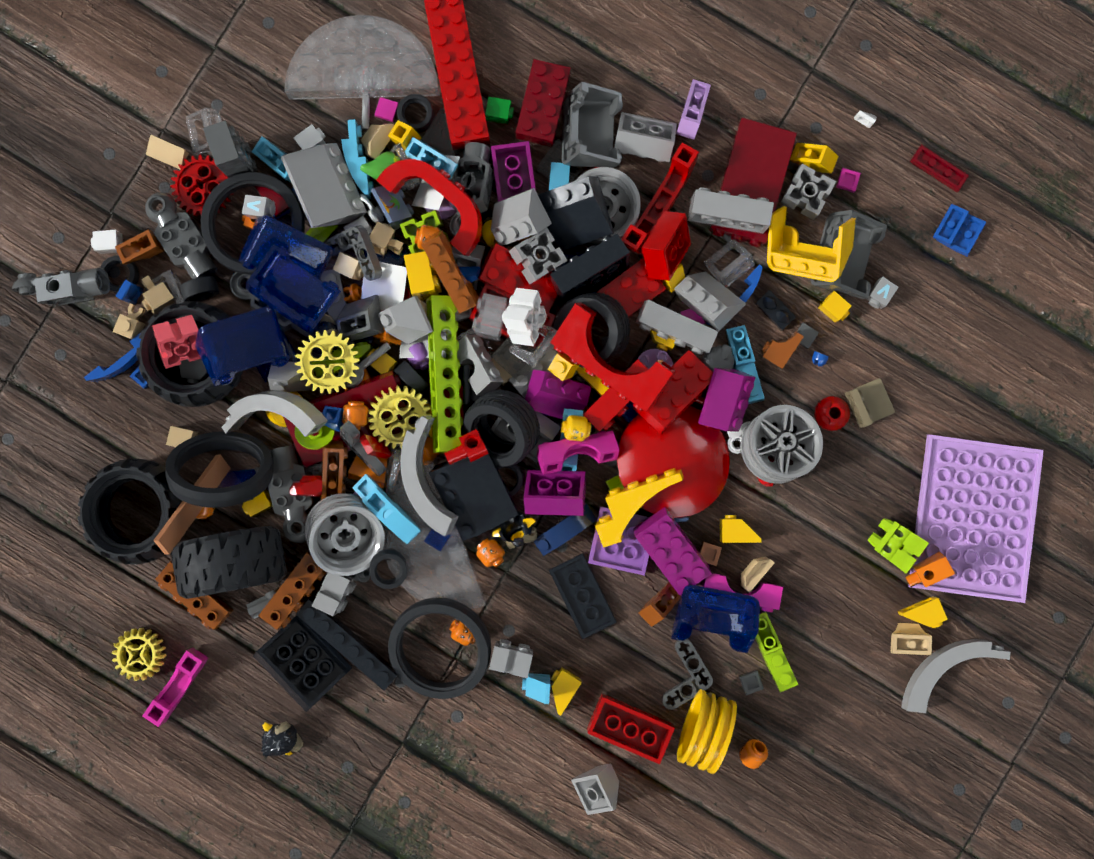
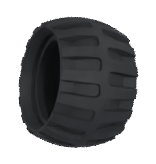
M194 301L172 304L163 308L159 314H154L148 320L149 325L146 329L141 331L139 335L141 339L140 347L136 350L137 359L140 361V373L147 381L148 386L166 401L186 407L206 406L225 398L239 384L240 377L247 364L246 343L237 324L222 310L206 303ZM192 315L196 324L208 326L215 333L220 345V359L215 371L206 380L195 385H183L175 380L168 368L165 369L159 354L152 325L167 321L169 324L177 323L176 319Z
M134 458L117 461L99 470L97 475L91 478L85 485L84 489L86 491L80 497L78 503L80 507L78 523L83 527L85 540L92 544L95 551L103 557L122 564H144L166 555L154 542V539L182 502L181 499L171 492L168 486L166 467L151 460ZM134 479L141 480L154 489L160 499L162 509L158 528L151 537L142 543H134L124 539L114 529L110 519V503L115 492L124 483Z

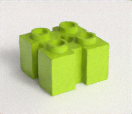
M434 210L421 215L422 221L418 222L416 219H411L400 224L405 239H411L412 245L408 246L411 254L424 251L419 249L417 244L414 243L417 228H421L422 225H429L440 229V227L444 226L439 211ZM444 232L445 236L447 237V239H448V241H449V243H450V239H449V237H448V234H447L446 232Z

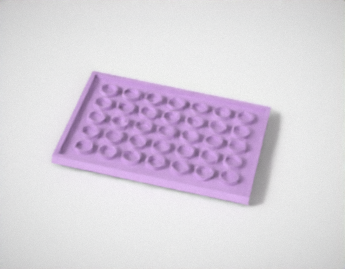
M927 435L915 534L929 544L919 557L913 554V557L917 559L913 565L940 551L946 556L955 574L928 587H924L922 583H919L912 588L1025 603L1043 450ZM913 567L910 569V574L915 572Z

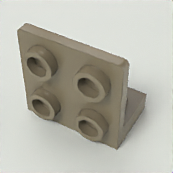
M880 378L845 392L859 428L869 426L873 422L895 413Z

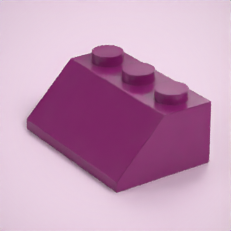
M714 368L698 423L724 431L739 432L756 377L739 370Z
M533 370L525 400L532 406L534 411L563 420L564 408L583 410L587 406L592 387L570 379L562 381L554 374L546 371Z

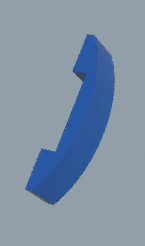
M760 264L744 280L749 286L739 297L744 302L749 299L759 282L762 272Z
M140 333L130 341L134 347L109 368L103 366L96 367L84 377L85 380L91 382L107 380L121 374L138 360L136 350L140 347L141 342L139 338Z

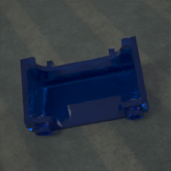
M263 215L256 219L238 261L243 263L242 266L253 271L254 268H260L294 284V287L297 288L296 290L307 295L313 292L335 249L272 217Z
M274 244L246 282V289L295 325L312 334L341 293V290L333 281L322 282L291 260V257L288 255L290 252L281 245L278 247Z
M271 306L204 325L197 333L195 347L214 386H224L231 383L237 372L271 362L272 366L283 367L290 359L276 313Z
M688 585L681 594L671 639L679 641L688 640L692 629L727 635L729 636V645L733 650L748 653L759 631V601L749 595Z

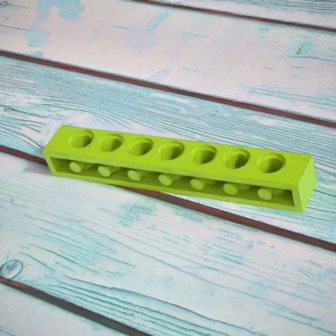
M431 295L426 299L427 318L433 329V332L428 334L432 417L435 418L432 424L433 453H445L462 445L458 438L461 436L463 419L460 417L462 399L459 397L461 380L458 378L460 361L457 359V351L459 350V341L456 340L458 322L455 320L457 308L450 296ZM440 312L445 314L446 321L440 318ZM441 331L446 333L447 340L442 339ZM442 350L448 354L447 360L442 357ZM443 370L448 372V379L443 376ZM444 389H447L449 391V398H446L444 396ZM446 408L450 410V418L446 417L444 413ZM446 428H449L451 430V437H448L446 435Z

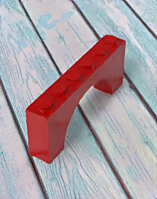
M581 302L575 303L550 342L554 345V349L561 354L565 353L568 355L570 361L574 364L582 365L586 368L585 371L589 375L600 378L604 386L612 387L618 391L617 394L621 398L629 399L639 411L644 410L647 412L650 410L677 370L661 359L656 361L650 369L639 373L622 372L611 367L599 356L592 341L591 328L596 313Z

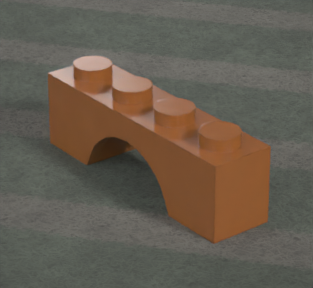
M443 230L425 238L421 245L459 314L477 306L480 298L472 283L466 280L460 272L453 256L452 247Z

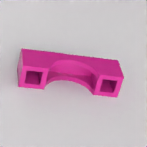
M613 430L592 434L582 442L564 438L560 441L544 442L538 445L537 458L542 474L562 471L564 461L575 454L591 456L598 463L617 460L619 447Z
M712 573L703 579L700 594L705 596V600L716 602V599H722L725 604L735 605V602L743 603L742 607L754 609V606H760L763 611L773 612V609L779 610L783 587L760 582L758 587L752 592L739 594L729 587L726 576Z
M195 648L186 650L176 665L172 677L163 690L153 699L142 717L157 727L166 723L209 658Z

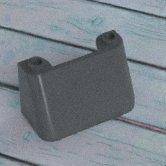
M581 82L566 95L563 105L562 163L564 165L614 168L620 164L622 159L620 150L613 148L614 116L623 107L621 92Z
M854 210L833 212L826 219L819 246L833 248L834 240L839 235V226L851 218H856L853 249L842 275L836 281L827 282L811 278V283L814 286L861 299H868L871 292V284L863 279L872 244H877L884 239L887 225Z

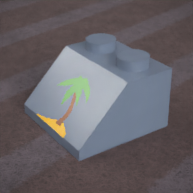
M383 186L371 189L385 217L395 231L401 228V223L413 219L411 215L415 213L410 204L405 205L403 201L405 195L401 189L397 194L390 193Z

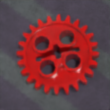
M199 155L198 160L191 156L192 162L184 159L186 165L178 164L181 170H174L173 172L177 177L171 178L175 182V184L170 185L172 189L176 190L171 193L172 196L177 197L175 202L180 204L179 207L182 210L186 209L189 215L193 211L195 217L199 213L202 214L203 206L212 192V188L228 178L215 165L214 159L212 160L209 155H207L205 160L202 155ZM204 170H209V174L205 177H202V172ZM192 179V185L186 187V182ZM202 195V201L200 203H196V198ZM228 197L223 201L221 207L226 208L224 202L231 201Z

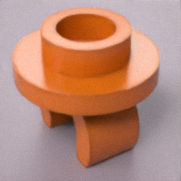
M356 283L343 289L344 292L350 293L348 297L344 298L346 302L351 303L361 300L362 288Z

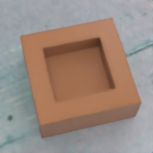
M703 542L699 553L708 564L717 566L722 547Z

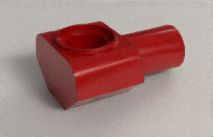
M477 429L458 437L462 445L444 453L449 465L466 457L472 462L489 454Z

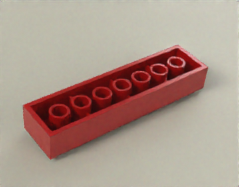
M424 0L453 150L464 149L465 145L470 142L490 144L463 0Z

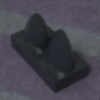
M770 290L755 303L781 331L796 318Z

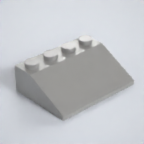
M337 143L321 144L281 157L311 228L351 223L367 213Z

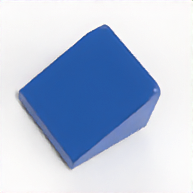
M479 266L459 267V270L465 279L472 283L478 279L481 268Z
M325 406L322 414L328 422L324 426L340 432V427L343 425V408Z

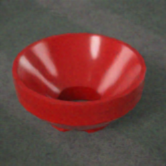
M830 396L818 402L815 407L814 416L821 428L828 431H836L847 424L850 410L843 399ZM833 407L838 408L840 411L837 419H833L829 414L830 409Z

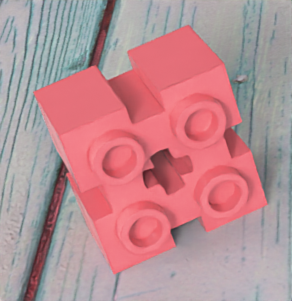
M192 315L176 319L177 323L169 324L167 321L152 325L159 354L165 369L181 365V361L186 359L192 362L205 358L200 343L199 330Z

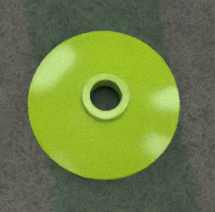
M295 426V437L298 443L307 449H321L327 446L332 441L335 430L323 426L318 431L319 434L317 436H312L311 434L305 437Z

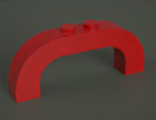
M683 142L672 157V163L664 181L635 226L630 224L621 240L627 248L637 254L641 253L642 245L654 229L657 220L660 219L664 211H670L687 183L698 159L699 152Z
M405 159L388 166L376 181L390 193L397 194L407 181L414 178H422L458 209L461 216V226L450 244L464 256H469L480 240L482 217L475 201L464 191L466 188L458 181L454 183L450 180L451 175L444 169L439 170L420 160Z

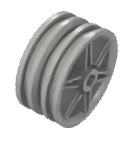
M599 167L588 170L576 180L587 176H598L607 209H609L610 220L615 224L612 236L618 234L622 239L630 224L635 226L638 222L641 205L638 189L630 177L617 169ZM616 189L619 193L614 196L611 191ZM624 206L626 208V212L620 213L619 208ZM605 237L588 243L597 246L602 243Z
M777 405L767 409L750 421L741 437V454L748 469L759 479L774 484L787 483L810 472L819 462L823 450V437L817 422L806 411L792 405ZM793 426L796 427L795 433H791L793 432ZM761 438L766 439L765 444L761 443ZM768 456L774 459V462H770ZM790 459L793 461V465H789Z
M349 493L328 496L319 501L307 516L305 537L310 554L315 563L330 574L338 576L358 574L369 568L373 556L383 550L385 537L382 524L362 502L363 499L360 496ZM332 515L337 516L336 522L330 518ZM367 529L366 534L362 533L361 530ZM335 548L338 550V552L333 553L331 552V549Z

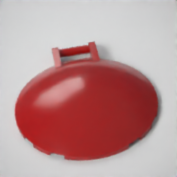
M700 396L695 402L704 405L705 397ZM689 406L661 434L640 414L625 428L618 444L619 454L616 460L618 463V475L624 488L627 487V484L634 481L644 482L647 477L657 475V477L664 475L665 471L673 468L676 470L681 469L683 474L682 481L668 486L647 500L641 506L644 510L655 514L666 507L673 518L687 517L706 509L722 492L729 473L730 459L728 446L720 429L698 423L702 411Z

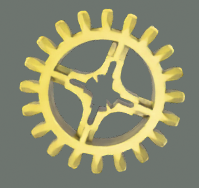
M134 628L131 629V632H124V636L118 637L120 643L117 642L113 645L118 650L112 651V654L117 655V657L112 659V661L118 662L119 665H116L115 669H122L120 675L127 673L126 679L133 677L134 681H137L140 678L146 680L147 676L151 678L154 676V672L160 671L159 666L164 665L161 659L166 657V654L161 653V651L165 650L166 647H160V643L163 640H156L158 637L157 633L151 636L152 630L150 629L145 632L144 628H139V630ZM133 639H141L145 643L139 646L131 641ZM150 648L152 650V657L149 655ZM139 650H142L141 653H140V657L137 658V657H138L137 655L139 654L138 651H139ZM126 651H127L128 654H129V659H128V660H127V657H126ZM136 663L145 664L147 668L137 669L133 665Z

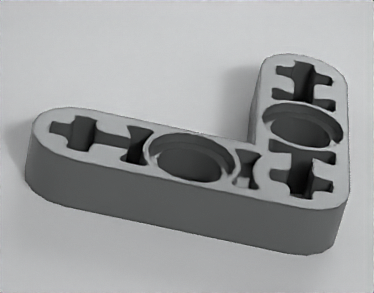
M364 226L351 227L326 241V250L332 256L353 248L367 280L373 281L382 276V268ZM345 236L348 239V245L345 242ZM364 249L367 251V258L364 255Z
M350 421L344 423L340 427L341 439L377 476L382 475L387 470L386 467L376 456L366 453L359 439V430Z
M679 638L675 642V650L691 677L663 694L662 703L667 709H676L694 698L700 689L707 690L713 683L711 674L687 638ZM680 643H688L687 650L689 653L693 651L694 654L687 656L683 650L679 651ZM692 658H696L699 661V665L695 669L690 668L688 665L689 660ZM702 668H704L701 671L702 675L708 677L706 680L707 684L705 685L703 683L699 684L701 678L698 674L693 675V673L699 672ZM683 686H692V693L684 695L682 693ZM678 690L680 696L683 699L680 700L679 697H677L674 699V704H666V702L668 701L667 697L669 695L671 697H675L677 695L675 691Z

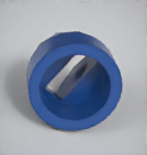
M814 351L812 356L813 364H818L819 367L826 364L829 356Z

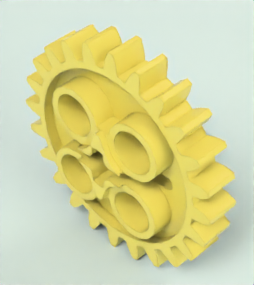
M324 330L323 336L317 331L316 338L309 335L310 342L302 341L305 347H298L302 354L295 355V357L300 359V362L295 363V365L301 366V369L296 372L304 374L300 380H308L305 386L313 384V391L319 387L320 393L327 389L328 393L331 394L332 388L339 392V386L344 389L347 388L345 382L353 383L350 376L357 377L353 370L360 368L355 365V362L360 361V359L354 358V355L359 353L358 351H352L355 344H347L350 338L342 340V333L336 337L335 331L328 335L327 330ZM334 346H339L342 349L340 357L333 356L332 348ZM319 347L322 350L320 358H315L312 355L313 348ZM326 356H328L329 360L345 359V363H332L329 367L326 364L311 365L310 361H323L326 359ZM335 366L343 368L342 376L334 375L333 369ZM320 367L323 369L324 374L321 378L315 377L313 373L314 368Z
M397 385L396 391L389 387V393L386 394L383 390L381 391L383 397L375 396L378 402H371L374 410H368V413L373 415L368 418V422H373L369 425V428L371 430L375 429L372 433L373 436L379 435L378 442L385 440L384 445L387 447L391 443L393 449L399 444L402 449L407 430H416L415 423H408L409 418L412 416L419 418L424 415H432L426 412L430 410V407L425 405L427 400L425 398L421 399L422 394L420 392L415 395V389L413 388L408 392L407 386H404L401 391ZM401 400L407 401V405L404 408L398 407V403ZM390 411L391 415L389 418L383 419L381 418L382 413ZM398 414L402 416V420L397 419ZM395 427H401L399 434H392V430Z

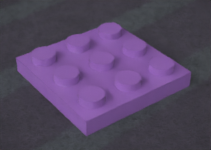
M600 506L597 521L605 515L612 517L609 508ZM634 514L622 533L624 536L622 542L604 548L595 528L588 563L645 576L649 554L635 537L633 528L649 517Z

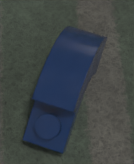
M585 504L583 516L569 515L539 535L533 542L542 555L545 556L593 524L597 518L588 505Z

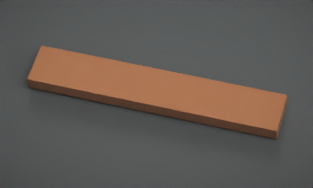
M215 455L194 485L205 488H217L231 468L221 455ZM184 501L180 503L154 539V542L164 554H170L173 551V548L178 544L203 507Z

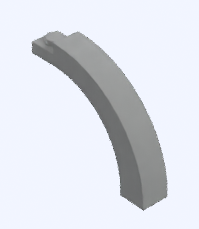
M273 390L247 396L235 402L227 409L230 415L226 418V423L221 428L225 433L237 430L255 412L270 411L288 419L306 437L317 433L328 420L307 400L289 392Z
M424 415L416 421V430H407L404 437L400 460L402 481L409 501L418 515L436 532L447 536L451 534L458 515L445 508L436 499L427 484L423 469V449L435 418L430 415Z
M984 639L962 640L938 649L928 656L913 673L905 689L901 708L910 712L926 713L933 687L939 678L951 667L962 661L980 657L1010 660L1011 652L1004 650V646L992 645L991 641Z

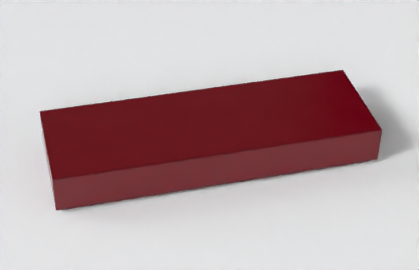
M922 144L909 161L955 192L961 189L969 177L968 174Z

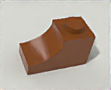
M149 229L115 246L124 265L141 259H150L165 251L154 232Z
M796 331L785 340L776 341L772 339L771 342L767 341L761 350L763 351L762 356L783 369L804 336Z
M668 582L638 613L652 627L667 616L683 595H679L671 583Z

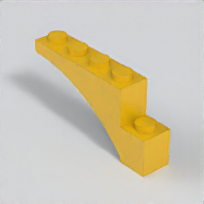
M669 469L664 472V475L659 477L652 475L647 477L644 482L634 481L627 484L626 488L620 489V487L609 490L605 499L612 517L610 515L602 516L595 525L603 548L622 542L624 537L622 533L636 511L656 493L682 481L683 474L681 469Z

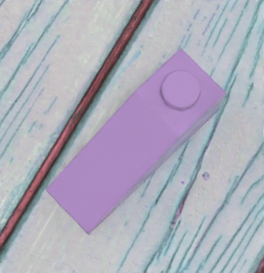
M692 80L677 129V135L695 139L710 90V84Z

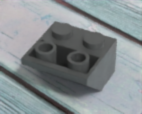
M373 295L345 304L336 320L338 335L340 333L343 334L342 340L350 338L349 341L354 342L384 332L383 325L378 316V313L381 312L379 296Z

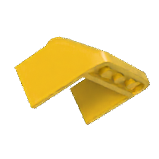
M783 206L774 211L768 234V267L776 272L827 282L836 281L842 275L853 249L856 218H851L839 226V235L834 240L833 248L800 243L797 229L786 225L787 207Z

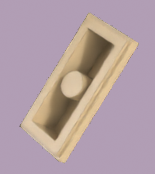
M151 135L146 155L181 170L178 164L184 165V159H187L189 153L183 148Z

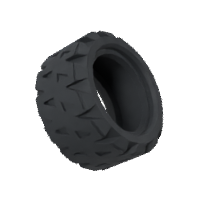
M272 526L249 528L182 541L171 552L177 593L185 599L278 582L287 573L279 530Z

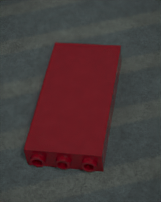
M741 118L720 191L729 192L732 196L744 194L748 195L750 199L756 200L757 198L769 199V202L774 203L773 213L777 207L797 133ZM710 225L709 231L713 232L712 234L715 236L723 237L726 234L731 236L733 241H747L749 245L754 247L764 246L767 243L769 228L762 234Z
M393 370L361 381L355 387L339 389V392L334 391L331 394L328 393L308 402L321 413L325 406L343 408L344 405L348 404V401H362L368 407V410H374L371 402H378L375 396L383 397L381 391L383 390L387 394L389 393V387L396 391V386H401L402 383L399 376L394 375ZM401 400L398 403V407L404 408L407 401ZM384 411L381 415V418H389L391 412ZM400 414L397 415V419H403ZM415 416L410 417L408 423L413 424V421L416 420ZM283 417L304 467L322 461L323 448L313 450L300 445L295 437V425ZM368 422L367 425L361 426V430H359L360 437L364 434L376 438L379 437V435L373 436L372 433L375 429L371 430L369 428V425L373 422ZM395 427L392 430V434L401 432V427ZM335 431L332 440L343 441L339 431ZM314 433L312 436H317L319 433ZM343 441L344 447H347V452L351 449Z

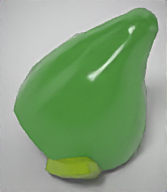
M391 151L384 152L373 161L362 164L360 170L377 179L388 166L400 161V158Z

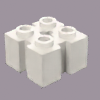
M516 288L514 294L510 297V306L502 314V321L514 344L534 346L539 336L538 330L544 325L547 314L544 306H540L542 300L538 290Z

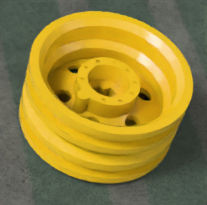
M702 689L696 693L686 715L677 750V761L679 763H685L686 761L687 765L691 767L697 763L699 770L704 771L707 769V772L711 774L717 772L726 755L733 734L737 714L736 701H727L722 696L716 700L714 693L706 694V691Z

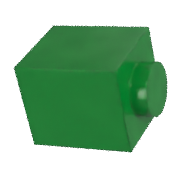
M489 96L485 112L486 121L508 124L509 119H513L514 107L511 105V100Z

